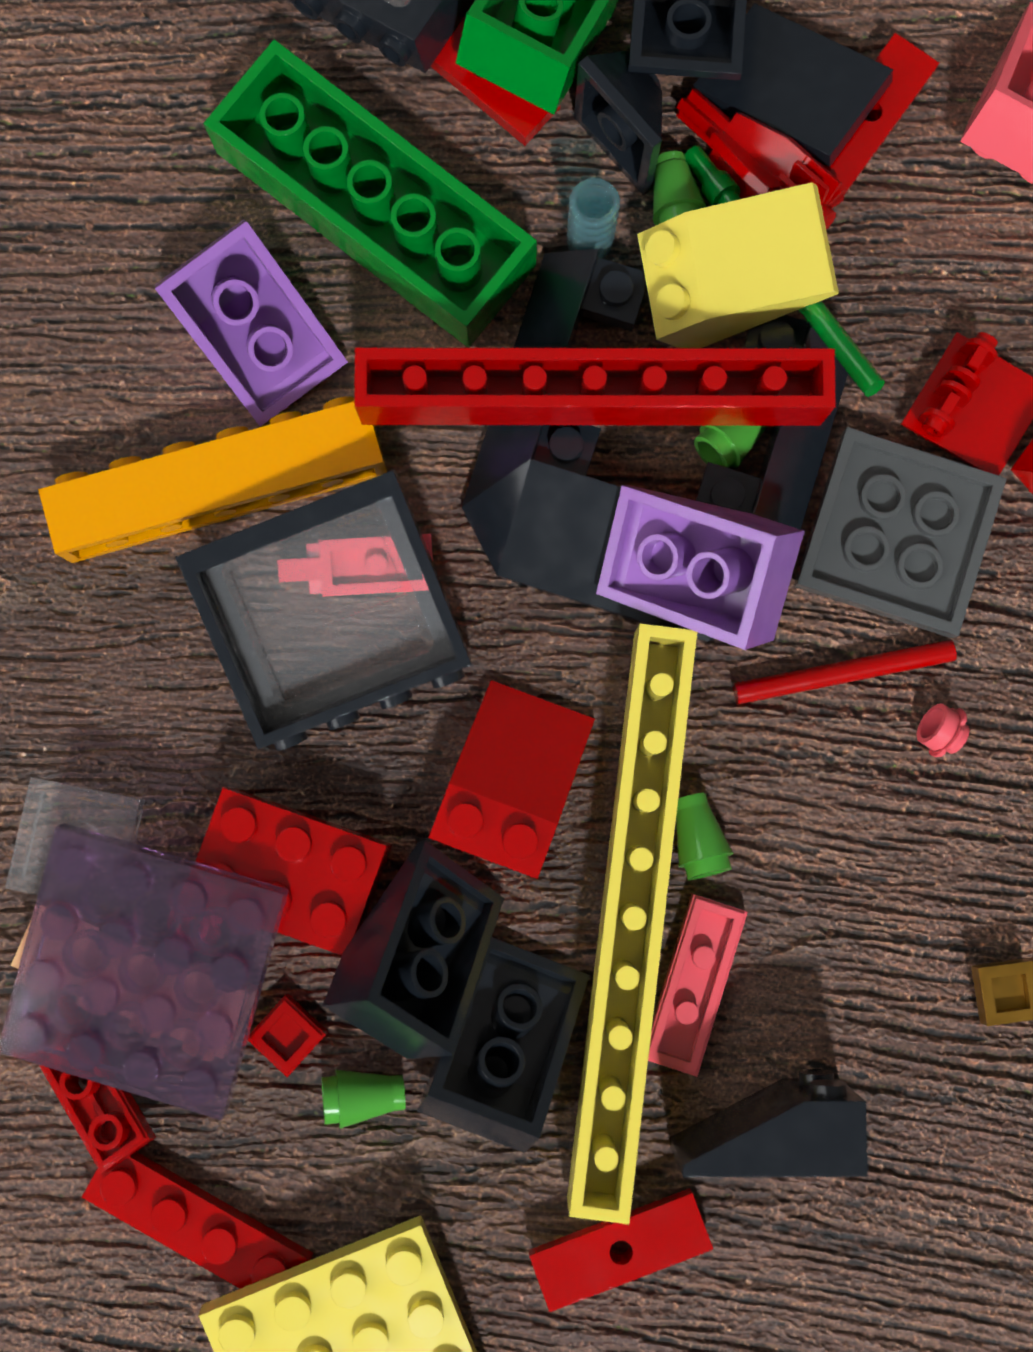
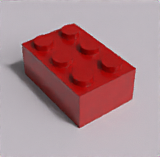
M222 788L182 899L342 956L343 951L367 918L393 844L236 788Z

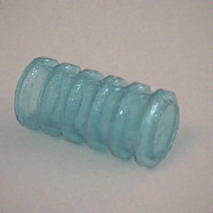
M589 178L581 181L573 188L569 197L566 245L569 251L599 248L598 257L603 259L611 252L614 245L620 209V197L617 190L608 181L601 178Z

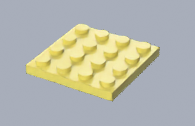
M421 1215L202 1304L199 1318L214 1352H477Z

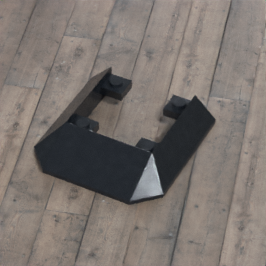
M599 248L544 253L514 348H571L582 316L633 332L647 288L644 271L598 257ZM788 315L748 329L743 348L829 349L808 321ZM836 357V407L821 426H774L758 477L708 462L704 469L695 501L754 514L801 530L848 373ZM488 425L462 504V510L496 576L648 625L688 629L596 594L621 491L620 486L587 476L601 428L592 425ZM697 632V640L708 643L714 640L712 637Z

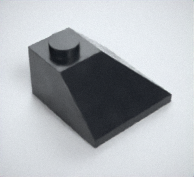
M627 51L586 56L578 63L574 118L644 196L652 189L662 142V90L656 74L628 72L629 53Z

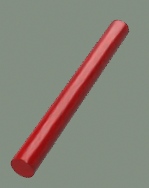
M950 639L733 683V693L735 701L739 705L956 661L957 653L954 642Z

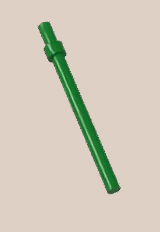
M694 146L685 153L686 162L691 172L702 184L701 193L711 206L741 199L739 196L741 192L739 185L726 170L719 171L701 146ZM822 301L799 309L829 349H835L836 359L866 397H870L882 389L885 384L884 379Z

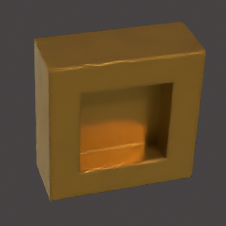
M1024 958L971 966L981 1024L993 1026L1033 1020V960Z

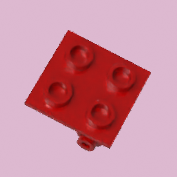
M956 332L901 422V425L969 466L999 476L1033 420V377L997 356L998 353L995 348L998 341L992 335L979 332L975 338L968 339Z

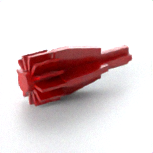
M692 89L687 98H682L676 107L679 112L676 116L713 149L709 158L719 171L726 170L741 189L739 196L741 199L813 182L818 186L826 230L830 227L836 217V212L833 208L843 202L845 197L841 194L847 187L793 138L742 112H736L731 120L698 89Z

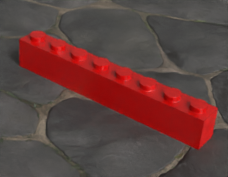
M355 348L354 407L362 425L821 426L836 407L835 349Z

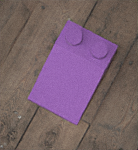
M246 220L240 221L155 284V290L260 427L348 363Z
M622 485L596 594L747 650L773 641L775 638L804 531L754 514L631 485Z

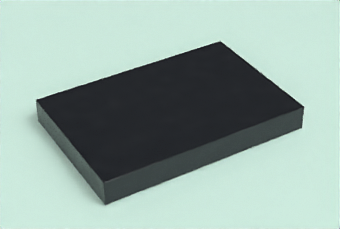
M754 3L746 14L743 65L740 81L699 77L693 85V89H698L723 113L734 117L736 112H742L793 138L814 159L830 167L892 83L893 69Z

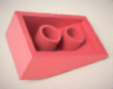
M1030 2L982 92L960 142L971 147L979 156L985 159H993L1018 172L1024 180L1033 184V3Z

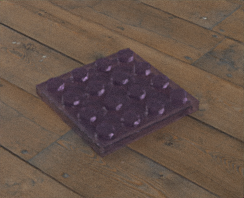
M64 823L56 826L0 1037V1053L222 1120L229 1109L289 890Z

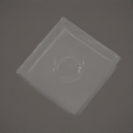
M30 777L5 889L113 911L121 910L145 799Z

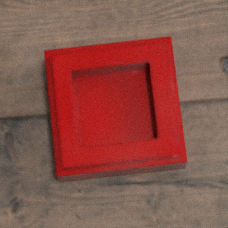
M287 993L246 1039L280 1072L288 1077L329 1031Z

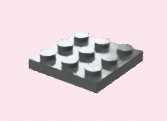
M847 427L842 432L793 587L948 638L958 637L1007 478Z

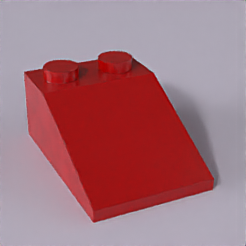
M491 680L428 838L538 879L595 718Z

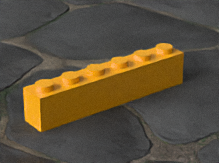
M345 396L332 399L323 405V410L302 415L298 411L278 414L269 420L270 425L249 430L248 427L237 426L222 430L216 434V440L198 445L191 441L174 443L163 448L162 455L144 460L137 456L120 458L109 463V470L91 475L83 471L60 475L55 478V485L38 489L54 553L71 563H75L367 481L388 472L375 425H362L354 407V397Z

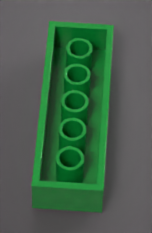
M275 39L203 123L219 156L468 348L471 347L536 267L537 240Z

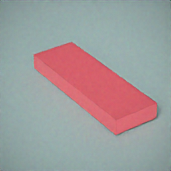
M691 893L654 1012L648 1061L698 1077L747 917V911Z

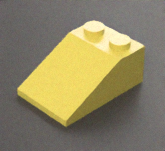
M813 182L684 212L637 234L656 340L677 348H703L839 294L818 186Z

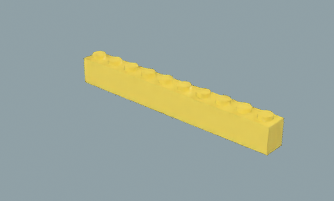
M639 624L634 632L568 1184L567 1202L569 1217L629 1224L697 640V632L693 630Z

